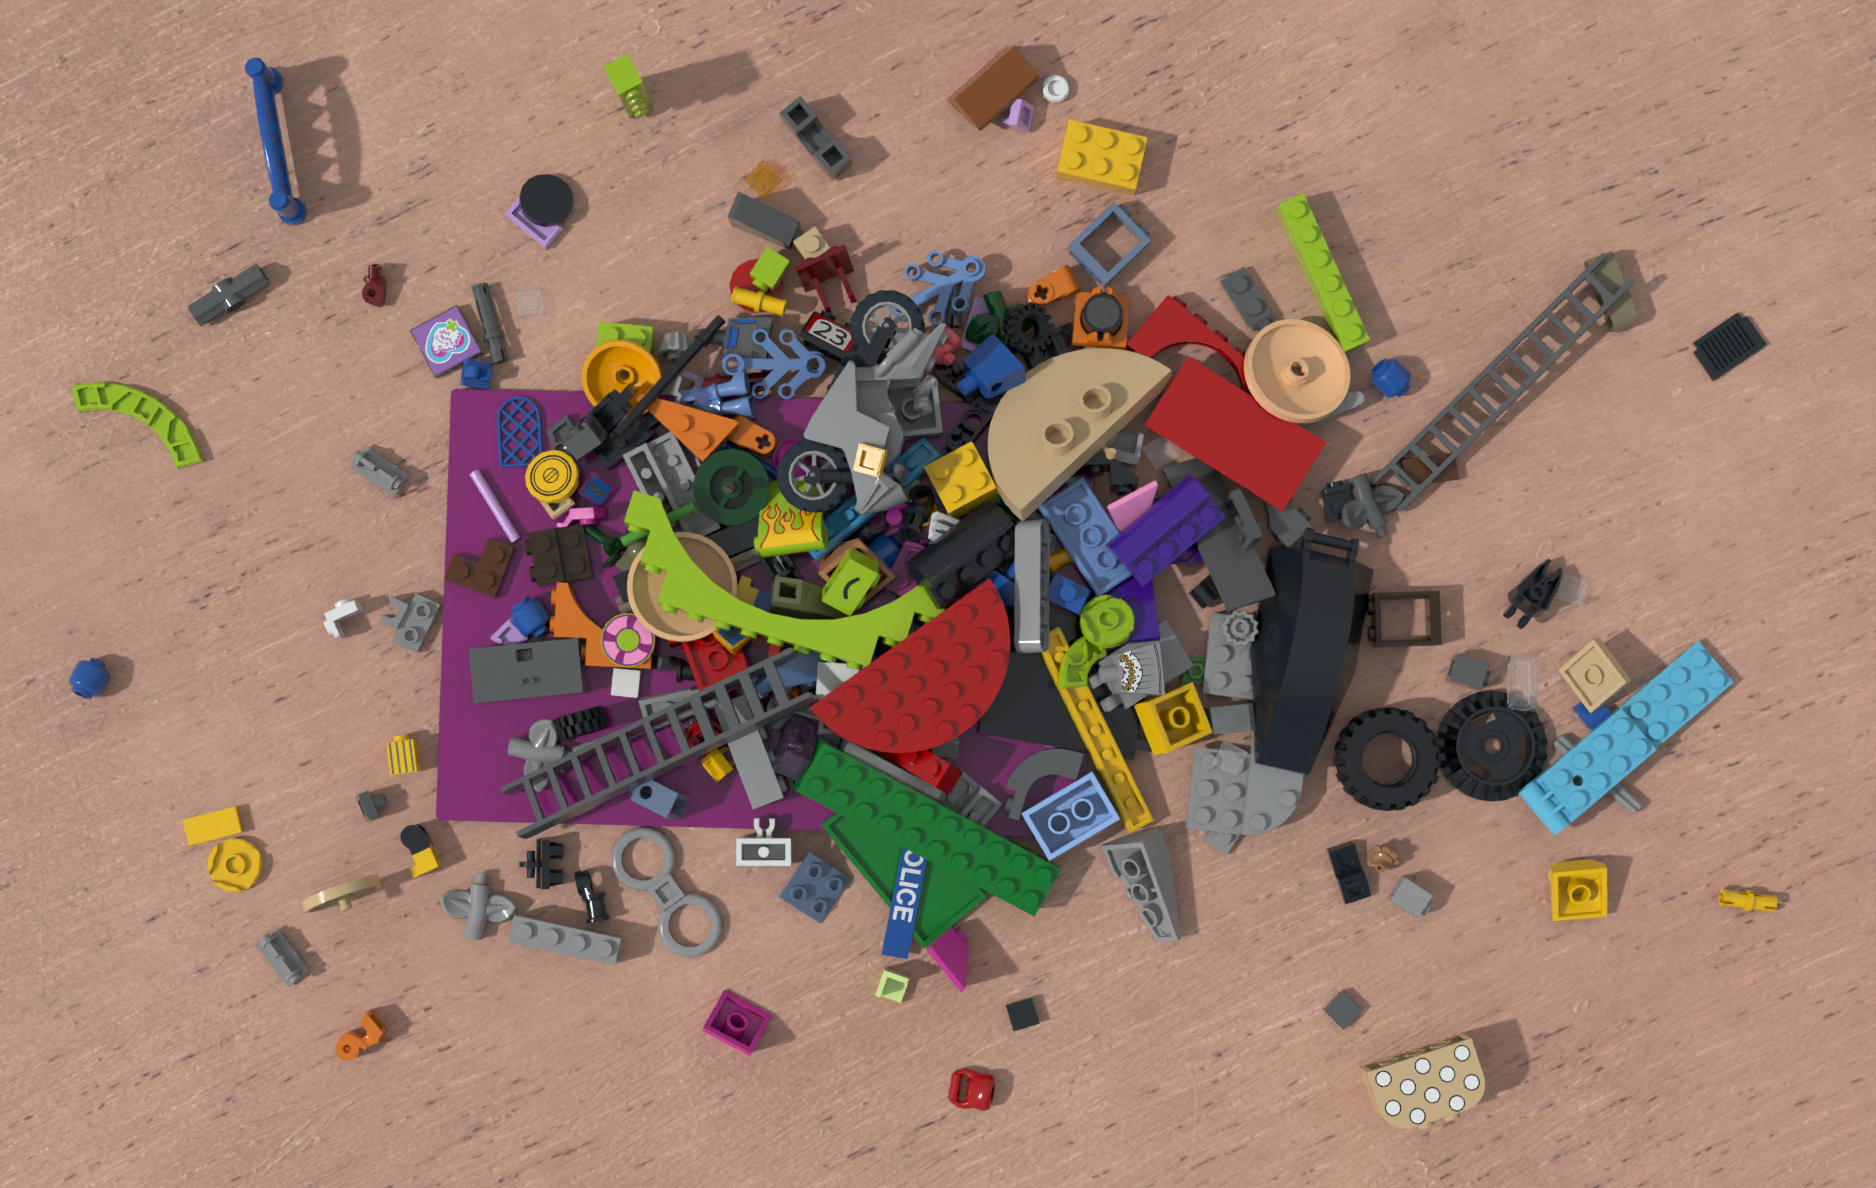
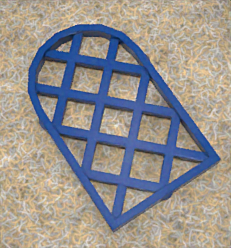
M516 396L509 398L502 403L498 410L496 424L500 468L528 466L530 463L525 462L530 456L533 459L536 457L533 453L538 447L539 454L543 453L542 420L539 409L533 401L526 397ZM515 400H522L518 405L514 402ZM526 401L533 406L529 413H526L521 408ZM508 403H511L515 406V409L508 415L503 409ZM518 410L525 415L520 423L512 418ZM535 410L537 414V421L531 417ZM501 413L507 417L502 423H500ZM527 419H530L535 424L530 432L522 427ZM509 420L516 425V428L511 433L503 428ZM519 428L526 434L521 442L513 437ZM537 428L539 441L534 436H532V434ZM501 430L508 436L503 442L501 440ZM529 437L537 443L531 451L523 445ZM510 439L518 444L512 452L504 447ZM520 447L528 453L522 461L514 455ZM502 449L509 454L504 461L502 457ZM511 457L518 462V464L506 463L511 459Z

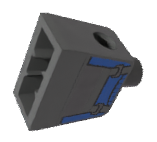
M729 318L727 330L719 329L714 334V340L710 344L724 346L723 357L728 353H737L742 358H768L769 353L752 340V332L757 328H763L771 339L774 324L773 318ZM758 332L755 339L763 341L765 333ZM730 359V361L738 363L736 359Z

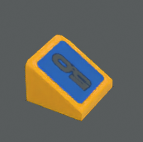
M731 627L730 631L717 628L713 632L714 637L733 655L751 639L741 635V630Z

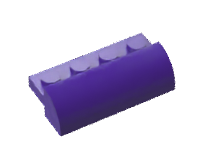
M1187 475L1105 544V546L1120 564L1129 571L1139 585L1143 587L1226 516L1210 498V494L1191 475Z

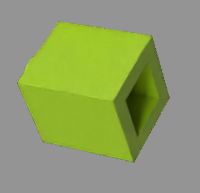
M766 247L750 272L751 278L754 279L752 284L764 292L767 289L774 292L790 268V261L769 247Z

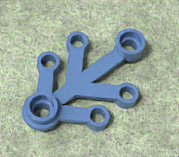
M935 250L928 255L929 264L933 268L946 267L957 271L956 273L944 276L921 270L916 264H909L905 268L904 273L908 280L934 284L910 298L919 307L939 295L935 309L928 315V319L933 326L937 327L941 322H946L945 313L954 286L961 282L963 283L960 294L953 299L952 307L959 314L968 311L970 306L968 301L974 283L982 280L986 274V265L981 258L969 256L961 261L945 257L940 251ZM935 256H941L940 262L933 263L932 261ZM976 265V270L969 273V266ZM912 269H917V274L914 277H910L909 272ZM959 301H965L963 308L958 309L956 307ZM892 308V314L895 318L898 317L901 313L898 312V309ZM936 314H941V320L934 322L933 317ZM904 317V318H903L902 320H900V321H901V322H906V321H907V320H906V317Z
M757 328L752 332V340L757 345H761L773 358H742L737 353H728L722 360L724 371L733 376L740 374L743 369L772 370L761 382H755L752 385L751 393L757 399L766 397L768 390L788 370H800L789 382H783L778 387L779 395L783 399H790L793 397L795 390L808 377L818 378L826 372L828 365L826 357L821 352L808 351L796 339L795 333L789 328L780 331L779 340L782 344L789 345L801 359L788 358L769 338L765 329ZM758 332L765 333L763 341L755 339ZM786 332L792 334V339L788 342L782 339L783 334ZM733 358L738 361L737 366L730 368L728 361ZM813 359L818 360V366L815 369L809 367V362ZM763 386V394L756 395L754 392L755 388ZM784 386L791 387L790 394L783 395L781 392Z

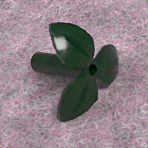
M592 524L588 525L585 529V533L600 543L606 554L610 556L602 567L606 568L615 564L621 557V551H625L627 546L625 547L620 539L607 536Z

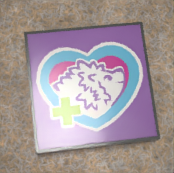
M458 305L410 330L435 378L463 364L464 359H474L483 354Z

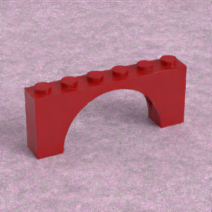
M1167 295L1126 345L1127 350L1149 358H1153L1165 349L1183 344L1200 345L1210 348L1223 356L1232 366L1238 377L1241 390L1253 396L1244 375L1246 352L1239 347H1236V349L1231 347L1227 343L1228 338L1218 330L1213 332L1206 326L1208 322L1198 313L1192 315L1186 310V303L1177 296L1172 298Z

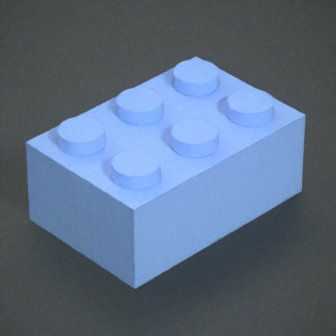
M1091 771L1021 812L1049 861L1120 820Z

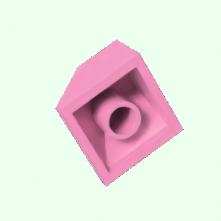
M1156 480L1105 508V511L1119 532L1152 505L1158 487Z

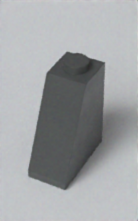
M738 191L728 214L731 226L791 250L793 241L803 233V230L800 229V221Z

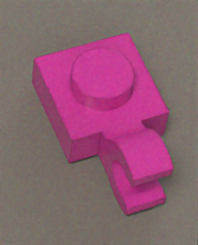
M606 507L570 508L564 513L566 515L565 522L557 523V527L565 528L572 526L578 519H580V525L596 524L597 518H606Z

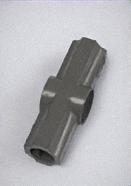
M256 263L234 278L229 277L215 284L211 292L188 305L189 311L202 327L225 312L230 313L237 310L247 302V298L270 285V282Z

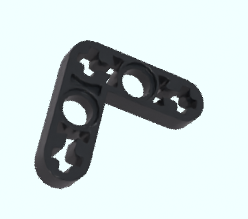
M956 361L950 366L946 364H936L935 366L937 382L970 405L946 436V449L949 453L962 447L959 444L954 447L953 439L958 440L962 436L963 431L966 435L963 437L962 444L965 445L971 441L973 444L991 423L995 410L1002 399L1001 394L993 397L995 399V406L990 404L987 407L985 406L984 396L982 395L981 397L979 395L978 389L965 396L958 388L957 383L954 385L955 378L958 379V382L966 377L964 367ZM942 369H952V376L950 374L942 376ZM976 416L982 423L977 428H971L966 423L967 419Z

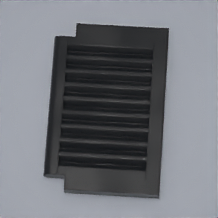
M1736 313L1693 342L1697 349L1693 354L1711 380L1714 381L1767 344L1749 318L1746 316L1742 319L1739 313Z

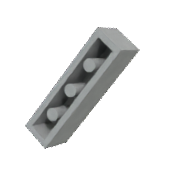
M518 913L513 917L508 942L616 965L619 963L624 936Z

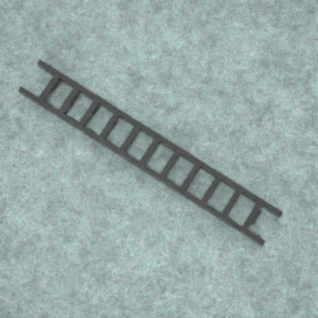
M1604 253L1591 263L1370 481L1375 486L1392 470L1395 473L1394 476L1406 488L1409 487L1413 491L1397 507L1400 513L1634 285V281L1630 278L1613 295L1591 274L1606 259L1607 256ZM1584 280L1607 300L1595 314L1572 294ZM1565 299L1588 319L1575 333L1552 313ZM1545 318L1568 338L1556 352L1533 332ZM1526 337L1549 357L1536 372L1513 352ZM1506 357L1529 377L1517 390L1513 389L1494 370ZM1487 375L1510 396L1497 410L1474 389ZM1468 394L1491 415L1477 429L1455 408ZM1449 413L1471 433L1458 448L1435 427ZM1429 432L1452 453L1439 467L1416 446ZM1410 451L1433 472L1419 486L1397 466Z

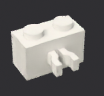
M754 818V828L757 831V837L736 838V866H791L793 837H772V831L775 828V818H769L770 826L766 829V837H763L760 818Z

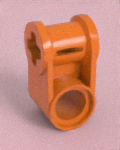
M1066 265L1032 284L1027 299L1029 304L1040 305L1039 309L1045 308L1075 294L1081 288L1070 267ZM1037 289L1040 293L1045 291L1044 300L1041 297H1035Z
M736 415L734 420L740 425L726 440L760 456H772L778 445L777 438L771 432L758 426L751 420L741 415ZM768 438V441L771 443L770 447L764 446L762 449V446L759 444L760 440L765 441Z

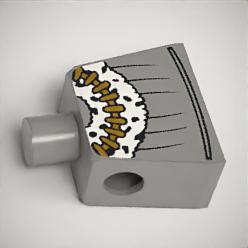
M1160 643L1148 644L1113 654L1112 666L1099 667L1100 682H1114L1116 693L1150 696L1165 695Z

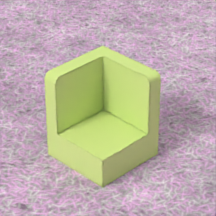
M884 968L875 996H882L901 1003L910 976Z

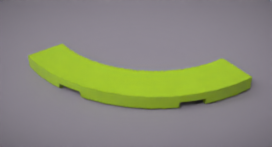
M97 382L71 386L77 412L106 410L130 415L148 425L161 437L177 469L204 462L197 441L187 425L172 409L155 397L143 391L118 384Z

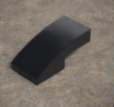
M1071 322L1050 330L1054 332V337L1048 338L1052 342L1050 345H1046V349L1022 355L1029 370L1053 357L1072 352L1081 347L1072 345L1073 326Z
M1349 841L1328 848V856L1344 903L1349 904L1370 897V889L1354 842Z

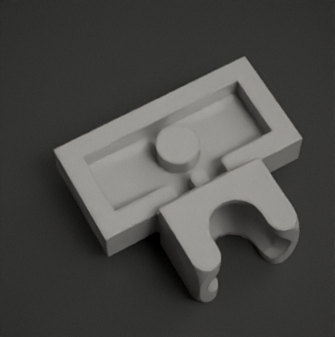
M415 593L410 605L391 596L389 602L398 609V613L395 617L383 615L379 621L398 629L392 642L417 653L441 604L418 593Z

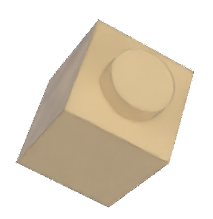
M815 226L793 241L794 247L803 260L820 256L830 248Z

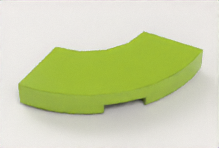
M1084 635L1077 639L1069 647L1061 662L1058 679L1059 689L1087 686V678L1091 666L1098 659L1107 657L1106 648L1090 643Z

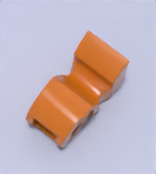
M372 1010L367 1011L361 1020V1026L366 1030V1035L351 1030L337 1041L335 1051L340 1059L345 1061L352 1060L359 1056L363 1049L366 1050L384 1040V1035L388 1029Z

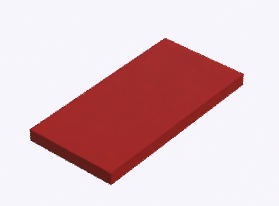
M1187 357L1144 425L1281 512H1283L1326 444L1325 441L1296 423L1285 421L1272 415L1253 396L1190 357Z

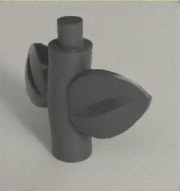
M1366 473L1349 479L1355 499L1347 501L1342 507L1344 524L1348 528L1356 530L1362 528L1367 522L1370 530L1375 529L1378 538L1387 535L1388 532L1384 525L1387 523L1384 514L1394 511L1403 502L1406 496L1405 493L1388 484H1378L1371 488Z

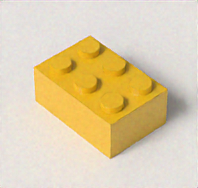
M1069 119L1056 178L1134 195L1148 137Z

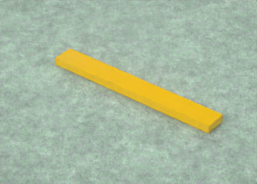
M1055 627L1049 631V647L1047 652L1040 653L1128 833H1132L1154 821L1088 684L1085 687L1059 689V670L1069 645L1060 627Z

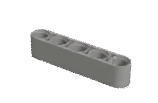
M1046 519L1017 521L1015 526L1014 643L1018 653L1047 652L1049 647L1050 531Z

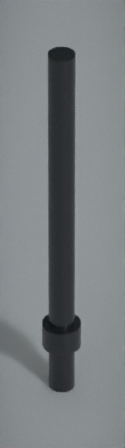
M717 315L705 329L702 328L694 336L695 340L612 431L615 436L621 438L695 355L714 340V334L725 323L721 316Z

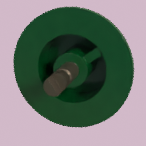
M726 449L710 455L702 462L695 474L693 491L697 505L708 518L723 525H740L754 519L760 513V510H763L769 497L770 484L765 468L753 455L742 450Z

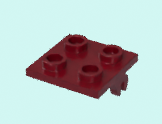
M845 245L831 247L824 254L815 258H807L795 266L805 293L816 289L826 312L832 313L820 283L838 275L851 304L856 302L845 276L854 271Z

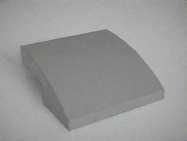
M964 771L950 795L942 792L939 798H936V800L983 825L1002 806L1001 802Z

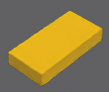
M237 806L183 819L189 846L243 833Z

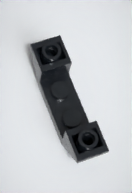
M1095 454L1071 476L1074 477L1077 474L1088 473L1089 476H1101L1108 472L1109 493H1116L1118 496H1127L1136 491L1139 484L1138 477L1118 460L1107 459L1106 454Z

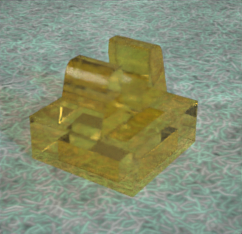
M762 160L744 178V181L764 199L782 179Z

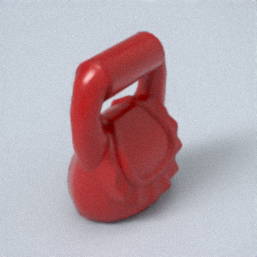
M968 1068L958 1069L952 1073L948 1099L958 1108H975L981 1111L989 1110L994 1097L995 1078L990 1074L978 1073ZM962 1075L969 1077L965 1101H959Z

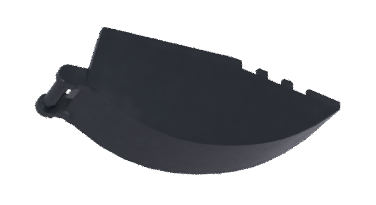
M1306 527L1302 537L1301 548L1270 546L1268 549L1265 572L1276 595L1271 599L1258 602L1255 621L1259 622L1257 625L1259 633L1255 635V642H1251L1249 649V659H1251L1252 668L1250 680L1251 686H1253V709L1256 730L1253 731L1255 764L1309 775L1355 675L1367 609V599L1369 598L1374 571L1356 561L1359 539H1341L1315 533L1314 529ZM1315 543L1347 551L1346 558L1310 550L1311 544Z

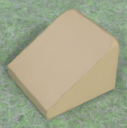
M571 497L556 504L554 502L548 504L540 502L553 520H556L576 505Z

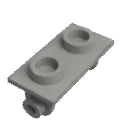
M366 445L361 452L357 451L352 458L354 462L350 466V468L394 498L410 476Z
M278 927L269 934L264 935L256 943V946L287 987L310 971Z

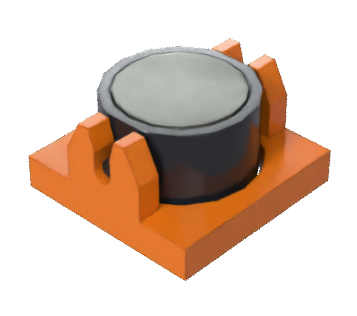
M1101 287L1092 289L1091 293L1077 291L1072 345L1126 350L1130 296L1116 295V291L1113 288H1108L1107 292H1102Z

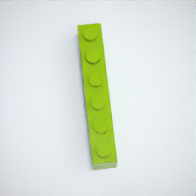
M1304 193L1279 203L1275 210L1332 336L1338 341L1345 353L1367 344L1370 338Z

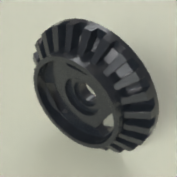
M1481 691L1470 694L1456 702L1444 715L1439 725L1436 744H1440L1441 752H1439V760H1442L1440 769L1449 783L1468 797L1492 802L1508 800L1518 796V792L1542 772L1544 762L1547 759L1546 750L1548 745L1544 731L1545 727L1535 710L1524 700L1512 694L1500 691ZM1490 711L1493 712L1494 720L1471 729L1469 725L1470 720ZM1519 735L1525 736L1527 741V751L1523 763L1516 762ZM1490 738L1496 739L1499 743V749L1494 754H1490L1485 750V742ZM1468 758L1490 773L1485 780L1466 767L1465 762Z

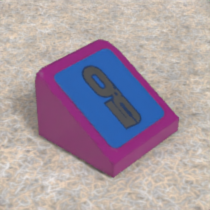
M592 471L577 493L595 506L603 507L617 487Z

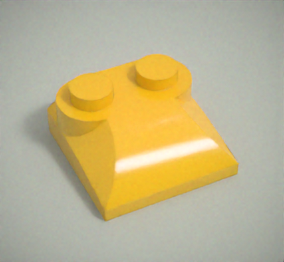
M1592 859L1558 862L1549 869L1548 878L1551 883L1553 921L1607 917V867L1605 863Z

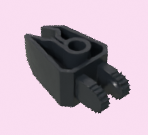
M1550 559L1530 571L1508 593V600L1511 604L1503 616L1509 619L1515 614L1517 608L1521 610L1524 615L1517 623V627L1523 629L1531 618L1538 617L1548 610L1562 578L1561 567L1546 579L1545 570L1552 561Z

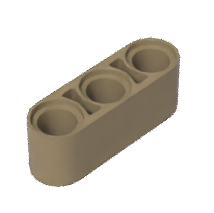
M1609 251L1604 253L1607 256L1606 259L1591 274L1614 295L1626 282L1615 255ZM1599 256L1586 260L1584 262L1585 269ZM1592 286L1601 308L1607 300ZM1629 290L1603 314L1607 327L1612 333L1639 323V316Z

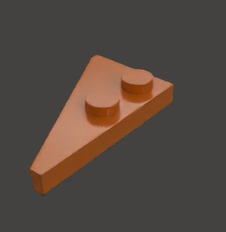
M638 393L634 398L640 401L645 394ZM659 398L647 409L703 462L740 425L736 420Z

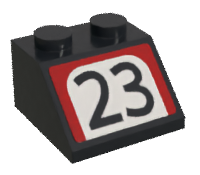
M824 310L821 313L814 311L798 335L800 343L841 363L846 353L858 349L853 342L850 331L851 324L846 322L843 326L835 322L836 317Z

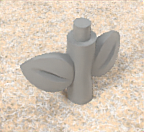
M542 719L536 721L530 727V741L510 737L507 755L526 760L523 768L525 776L573 751L564 750L565 745H556L559 740L556 724L552 720ZM547 777L533 784L535 791L542 792L549 784L550 778Z
M476 873L475 883H471L470 892L464 889H453L440 897L442 908L453 919L468 918L463 938L482 940L486 921L496 924L503 923L510 919L517 911L518 905L510 897L498 893L489 896L490 885H486L487 874Z

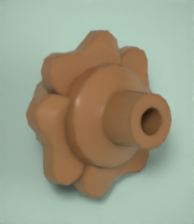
M1387 844L1375 845L1373 849L1367 852L1369 862L1375 864V869L1378 872H1384L1385 869L1392 870L1394 866L1400 863L1398 852H1395Z

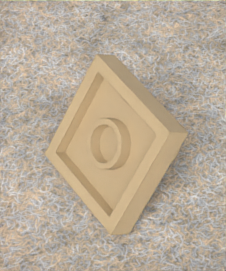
M1600 637L1590 641L1558 670L1590 713L1596 712L1632 681Z

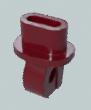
M371 264L368 266V275L363 277L366 285L363 287L362 296L366 303L383 307L386 299V280L382 276V265ZM371 289L376 291L375 296L371 294Z

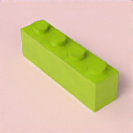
M628 54L604 65L603 68L629 118L634 116L640 118L650 112L649 108L653 107V104Z

